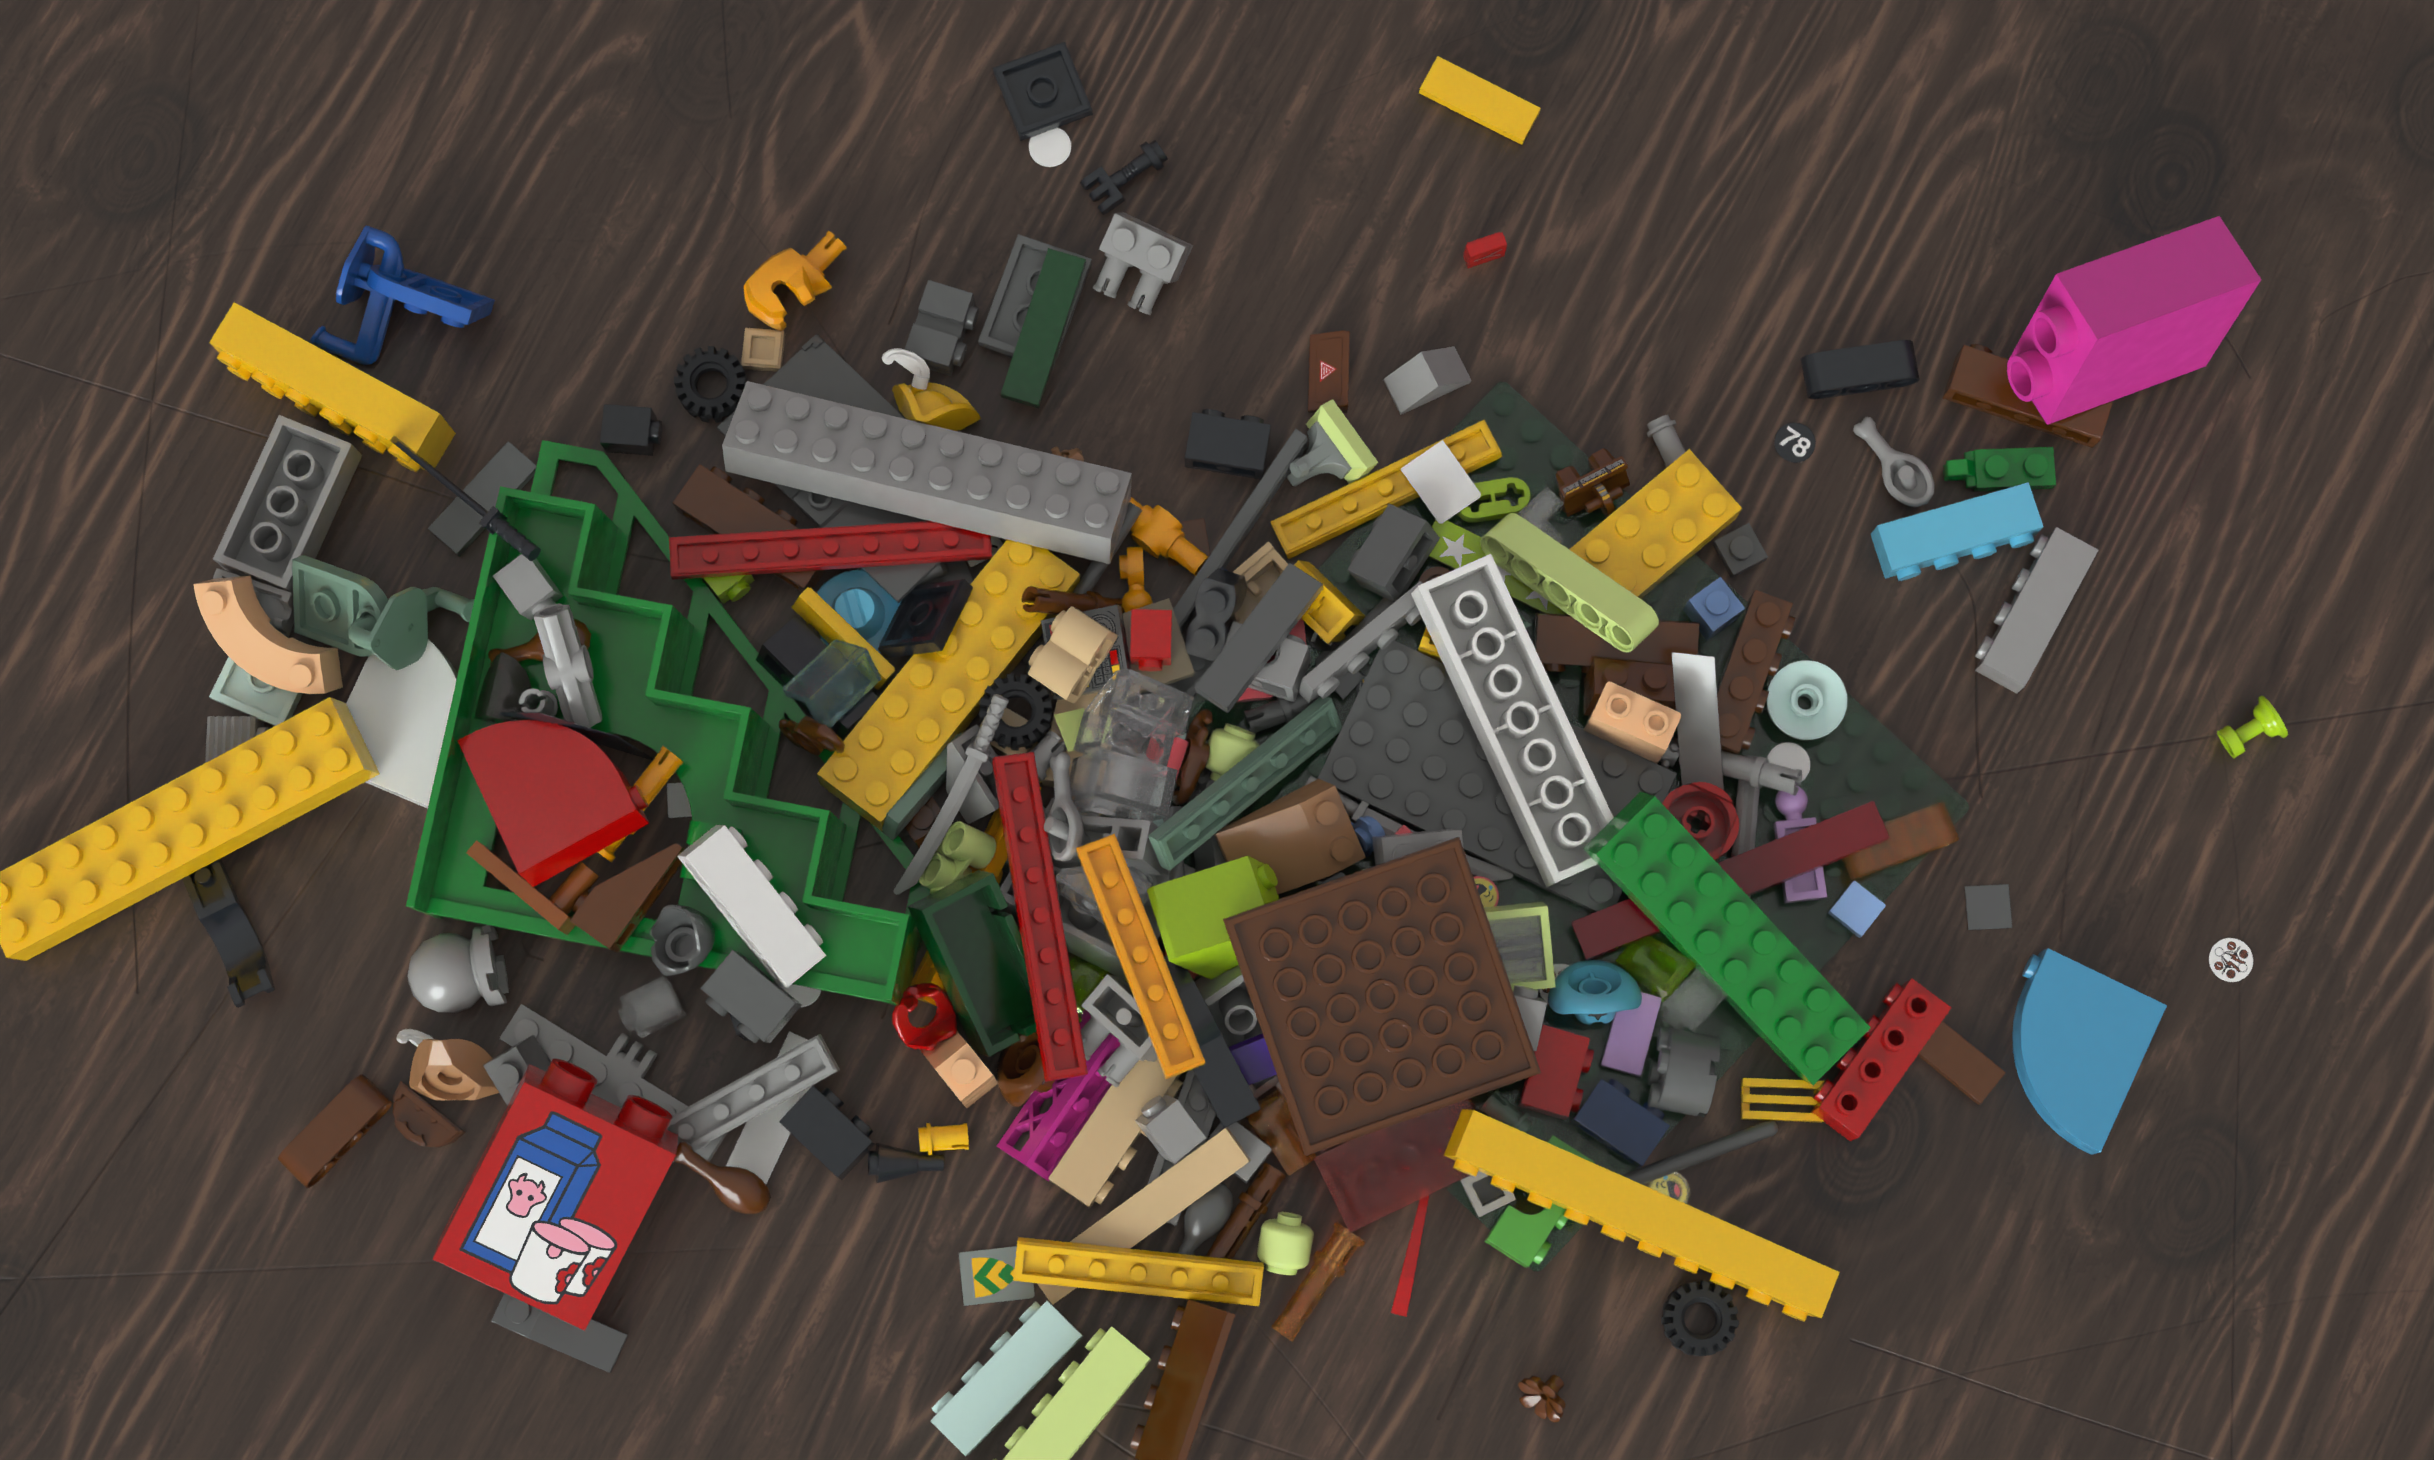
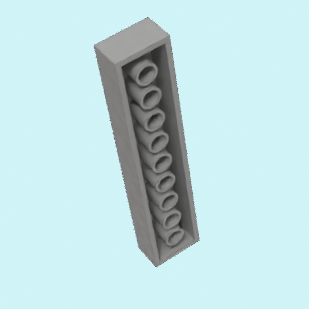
M749 381L745 384L722 444L726 472L1106 564L1111 563L1131 500L1132 473Z

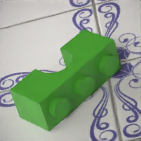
M1554 1135L1547 1140V1143L1594 1163L1593 1160ZM1552 1203L1550 1209L1543 1208L1540 1213L1529 1215L1508 1205L1484 1242L1525 1268L1529 1267L1532 1261L1539 1265L1552 1245L1546 1241L1554 1226L1561 1230L1568 1218L1564 1217L1566 1209Z

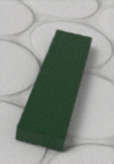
M1048 248L1001 391V398L1039 409L1086 266V259Z

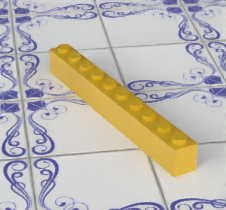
M1462 1109L1444 1153V1156L1455 1160L1453 1168L1474 1177L1477 1176L1478 1171L1492 1177L1490 1184L1510 1193L1514 1192L1515 1187L1528 1192L1527 1200L1538 1206L1550 1209L1553 1203L1566 1209L1564 1217L1586 1226L1589 1220L1603 1226L1601 1233L1622 1242H1624L1626 1236L1639 1241L1637 1249L1658 1258L1661 1257L1662 1252L1676 1258L1673 1265L1697 1274L1699 1268L1712 1274L1711 1282L1733 1290L1735 1284L1748 1289L1746 1297L1768 1306L1771 1300L1784 1305L1782 1313L1804 1322L1807 1316L1823 1317L1840 1273L1475 1110Z

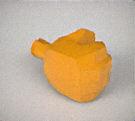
M828 230L826 235L806 256L800 255L792 248L785 249L771 256L754 271L744 284V298L748 311L775 330L783 331L787 327L784 321L787 312L777 295L774 294L775 287L780 284L786 285L803 306L815 300V296L832 288L830 283L824 278L823 272L847 247Z

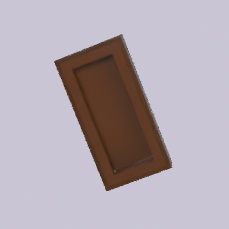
M1943 1021L1918 1054L1921 1059L1978 1105L1984 1101L2006 1073Z

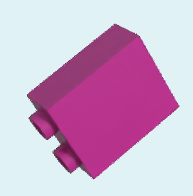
M2220 216L2057 273L2008 360L2007 375L2011 388L2022 401H2033L2048 425L2206 367L2260 283L2261 278Z

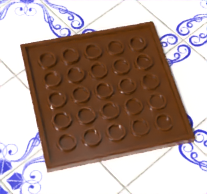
M1460 837L1452 838L1223 918L1305 1156L1541 1073Z

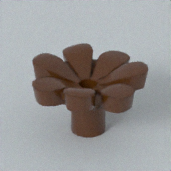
M1551 1375L1544 1383L1539 1377L1531 1376L1530 1378H1524L1518 1383L1519 1389L1526 1393L1519 1399L1525 1408L1536 1406L1535 1413L1540 1418L1546 1419L1548 1417L1553 1423L1560 1421L1563 1410L1566 1407L1565 1401L1557 1394L1564 1387V1382L1560 1377Z

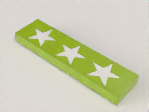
M1435 520L1432 528L1440 539L1428 557L1455 570L1486 556L1481 548L1480 540L1482 537L1449 521L1440 524ZM1497 565L1511 598L1541 613L1567 615V613Z

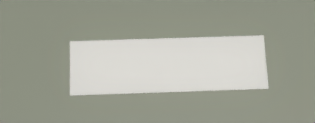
M789 1031L778 1057L808 1040ZM812 1086L747 1121L726 1166L747 1169L755 1173L767 1184L790 1135V1132L779 1121Z

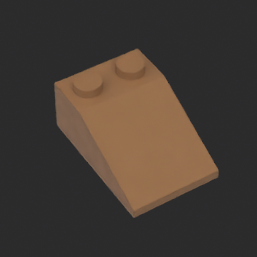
M1317 779L1223 827L1214 834L1226 862L1250 856L1264 864H1268L1275 872L1278 884L1275 886L1277 894L1329 877L1366 858L1336 786L1321 779Z

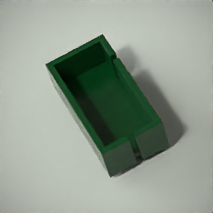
M977 870L907 906L912 917L916 920L917 929L974 1052L990 1057L1020 1041L1018 1033L1029 1036L1037 1032L1020 931L1011 913L998 910L991 912L989 909L991 907L1002 910L1008 907L993 873ZM1010 1026L1012 1031L1007 1030L1005 1028Z

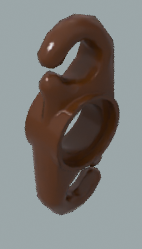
M1202 709L1194 717L1184 739L1189 743L1176 780L1180 790L1176 789L1172 792V801L1176 805H1183L1190 798L1195 790L1200 774L1208 761L1210 746L1205 742L1209 731L1204 726L1213 722L1212 712L1209 709Z
M804 716L799 723L793 720L788 721L787 719L779 721L781 732L794 745L805 749L811 754L820 755L824 749L831 752L836 751L837 753L844 752L845 744L830 727L817 722L813 718Z

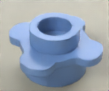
M1370 816L1359 817L1356 823L1351 822L1365 857H1369L1372 851H1374L1372 837L1384 836L1385 832L1380 823Z

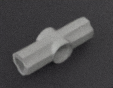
M559 603L546 606L544 609L535 612L534 620L545 653L543 655V665L548 684L552 690H556L564 720L591 728L602 721V713L592 683L594 675L587 647L580 643L569 604L562 605Z

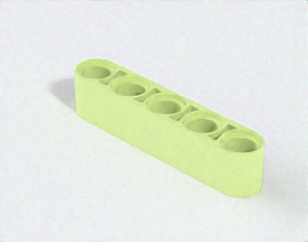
M1507 514L1480 540L1481 548L1485 555L1491 554L1498 566L1622 652L1629 653L1633 651L1659 625L1657 614L1646 602L1518 514Z

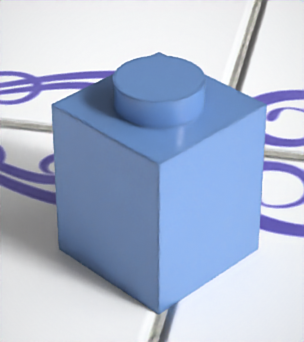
M1719 577L1690 598L1683 611L1692 622L1699 623V631L1708 641L1737 620L1745 607L1725 581Z

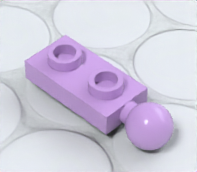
M1795 785V787L1799 788L1795 796L1783 791H1778L1776 795V807L1780 813L1786 816V821H1778L1773 824L1775 839L1816 824V817L1802 819V813L1808 804V797L1799 786ZM1823 867L1783 882L1784 902L1794 903L1825 899L1827 892Z

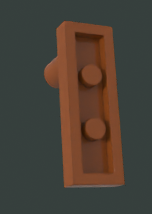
M476 840L466 852L554 927L566 935L576 926L570 921L572 917L568 914L573 909L578 898L588 891L600 877L580 861L552 896L548 898L536 887H532L517 871Z

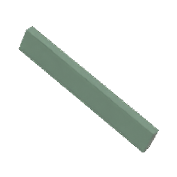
M1319 697L1150 833L1148 837L1160 866L1169 871L1339 734L1342 724L1332 698L1326 697L1322 699Z

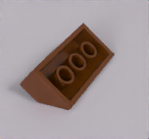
M1189 1299L1186 1307L1178 1305L1170 1329L1178 1332L1172 1347L1164 1345L1157 1365L1158 1369L1164 1370L1159 1386L1151 1384L1143 1408L1151 1410L1146 1426L1137 1424L1130 1448L1137 1450L1134 1459L1187 1460L1236 1314Z

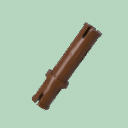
M1034 586L1027 587L1021 599L1023 603H1034V605H1023V609L1026 612L1058 615L1063 610L1067 612L1071 606L1082 612L1113 605L1122 606V598L1103 597L1094 591L1079 594L1042 589Z
M1263 1163L1247 1191L1240 1193L1238 1197L1240 1202L1214 1240L1207 1254H1205V1257L1232 1259L1260 1215L1267 1213L1269 1208L1266 1206L1285 1179V1174L1270 1164Z

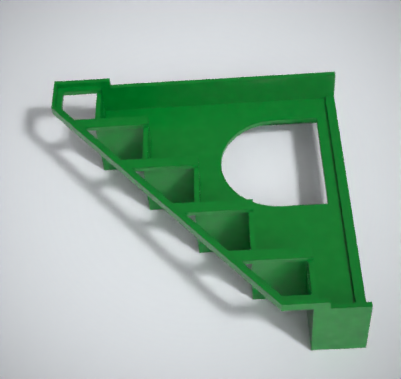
M542 440L531 492L500 486L495 508L507 517L506 521L510 525L514 526L518 532H521L541 549L536 559L563 595L555 603L569 604L573 619L585 623L591 633L588 652L593 667L594 677L592 683L602 713V721L591 728L631 738L648 746L657 753L660 752L662 746L667 748L684 762L675 772L688 796L692 820L728 827L732 826L743 830L742 837L747 843V847L744 848L745 852L753 862L758 859L767 867L773 876V879L769 881L778 894L783 891L791 898L798 908V911L795 913L798 920L803 926L806 924L811 925L823 940L819 947L826 956L792 983V985L890 1003L895 1006L899 1005L903 992L911 986L917 954L921 949L922 937L917 929L916 920L912 917L908 907L904 914L844 902L861 815L844 802L842 803L840 818H838L830 810L768 799L782 733L779 728V721L785 719V714H787L791 720L799 723L807 715L794 698L756 661L759 654L702 578L684 579L693 591L687 619L673 605L618 595L635 517L670 561L669 535L604 451ZM559 461L597 467L618 493L613 520L596 504L552 496ZM489 533L406 907L439 919L447 917L608 949L578 926H575L568 935L564 934L514 892L485 887L488 871L466 853L476 840L493 851L498 828L457 740L494 724L517 721L516 719L499 715V712H523L521 708L525 706L519 704V699L527 689L534 688L549 691L558 700L556 690H552L548 684L544 665L541 661L527 659L510 664L499 672H495L490 668L491 660L488 658V653L491 649H508L527 643L536 635L538 630L535 620H529L519 614L493 577L495 573L520 556L521 553L514 549L509 542L507 543L503 540L501 536L496 533L494 535ZM710 615L769 690L763 718L751 707L693 697ZM558 700L559 708L555 717L564 720ZM824 749L819 757L826 763L834 751L831 752ZM871 824L899 862L907 869L915 856L899 835L892 840ZM683 879L678 905L689 906L703 913L710 920L715 930L713 948L706 959L698 966L716 970L730 952L734 950L744 955L775 981L698 882ZM918 881L916 885L910 888L907 906L931 895L930 889L921 885ZM571 910L568 915L573 917L575 913ZM643 918L620 951L652 957L651 947L655 941L650 935V931L657 920Z

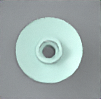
M1803 660L1786 665L1773 677L1767 690L1769 694L1766 703L1772 721L1782 732L1800 740H1815L1830 734L1841 723L1847 709V693L1842 680L1831 668L1816 661ZM1801 696L1809 698L1811 708L1807 710L1800 708L1797 702L1798 698Z

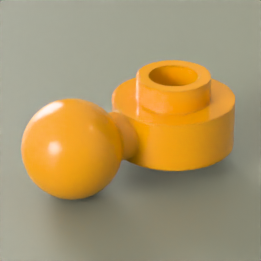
M1143 546L1127 547V555H1119L1120 579H1128L1129 591L1122 598L1121 607L1124 608L1125 612L1153 604L1150 594L1144 590Z

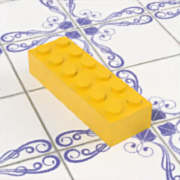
M235 302L209 342L219 352L217 359L227 365V369L236 376L246 381L251 376L262 384L261 388L279 399H282L285 394L286 397L295 402V407L312 417H316L319 412L322 417L329 420L328 424L347 436L354 431L357 436L364 439L362 441L363 444L380 454H384L387 449L389 453L397 457L396 461L413 472L417 473L420 468H424L390 441L393 436L397 437L435 468L456 434L437 411Z

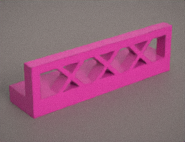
M1089 1012L1080 1022V1029L1090 1020ZM1111 1033L1091 1055V1058L1088 1061L1086 1060L1087 1075L1066 1080H1055L1052 1084V1089L1047 1092L1034 1091L997 1144V1147L1049 1182V1176L1112 1085L1105 1080L1107 1076L1102 1077L1097 1070L1104 1065L1119 1047V1039ZM1053 1097V1104L1049 1110L1040 1114V1107L1045 1099ZM1030 1130V1138L1021 1151L1015 1149L1013 1146L1022 1133Z

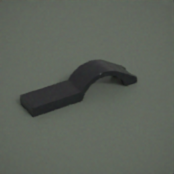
M220 858L182 878L196 914L212 938L224 963L229 978V986L227 988L234 1005L239 1008L245 1005L244 1000L262 991L267 993L274 991L275 987L263 946L238 900L222 859Z
M1166 955L1164 959L1205 1059V1064L1194 1068L1193 1071L1223 1128H1226L1261 1108L1188 969L1169 962Z

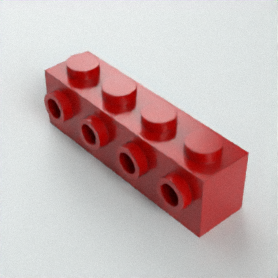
M1913 978L1902 985L1896 982L1882 1000L1887 1005L1879 1017L1873 1014L1866 1023L1871 1028L1862 1036L1864 1037L1856 1049L1851 1047L1839 1059L1836 1067L1840 1069V1072L1832 1082L1826 1079L1813 1096V1099L1818 1103L1814 1106L1811 1113H1814L1849 1141L1861 1136L1951 1009L1949 1005Z

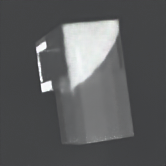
M1546 486L1518 515L1560 544L1563 543L1564 537L1549 521L1562 510L1564 502Z

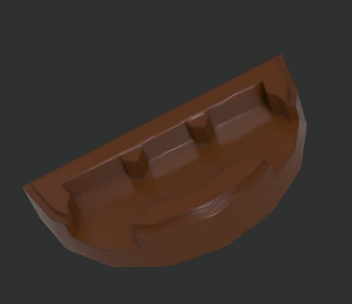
M402 1081L399 1083L393 1094V1115L395 1126L406 1139L419 1146L439 1148L454 1143L466 1133L418 1093L413 1091L407 1084Z

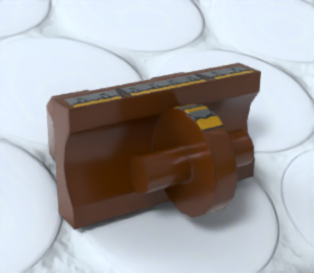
M1603 448L1588 458L1591 472L1580 476L1574 466H1568L1555 474L1561 506L1567 517L1584 508L1588 514L1600 508L1606 517L1615 511L1612 501L1624 496L1621 489L1630 485L1626 472L1628 464L1622 456L1615 459L1607 449Z

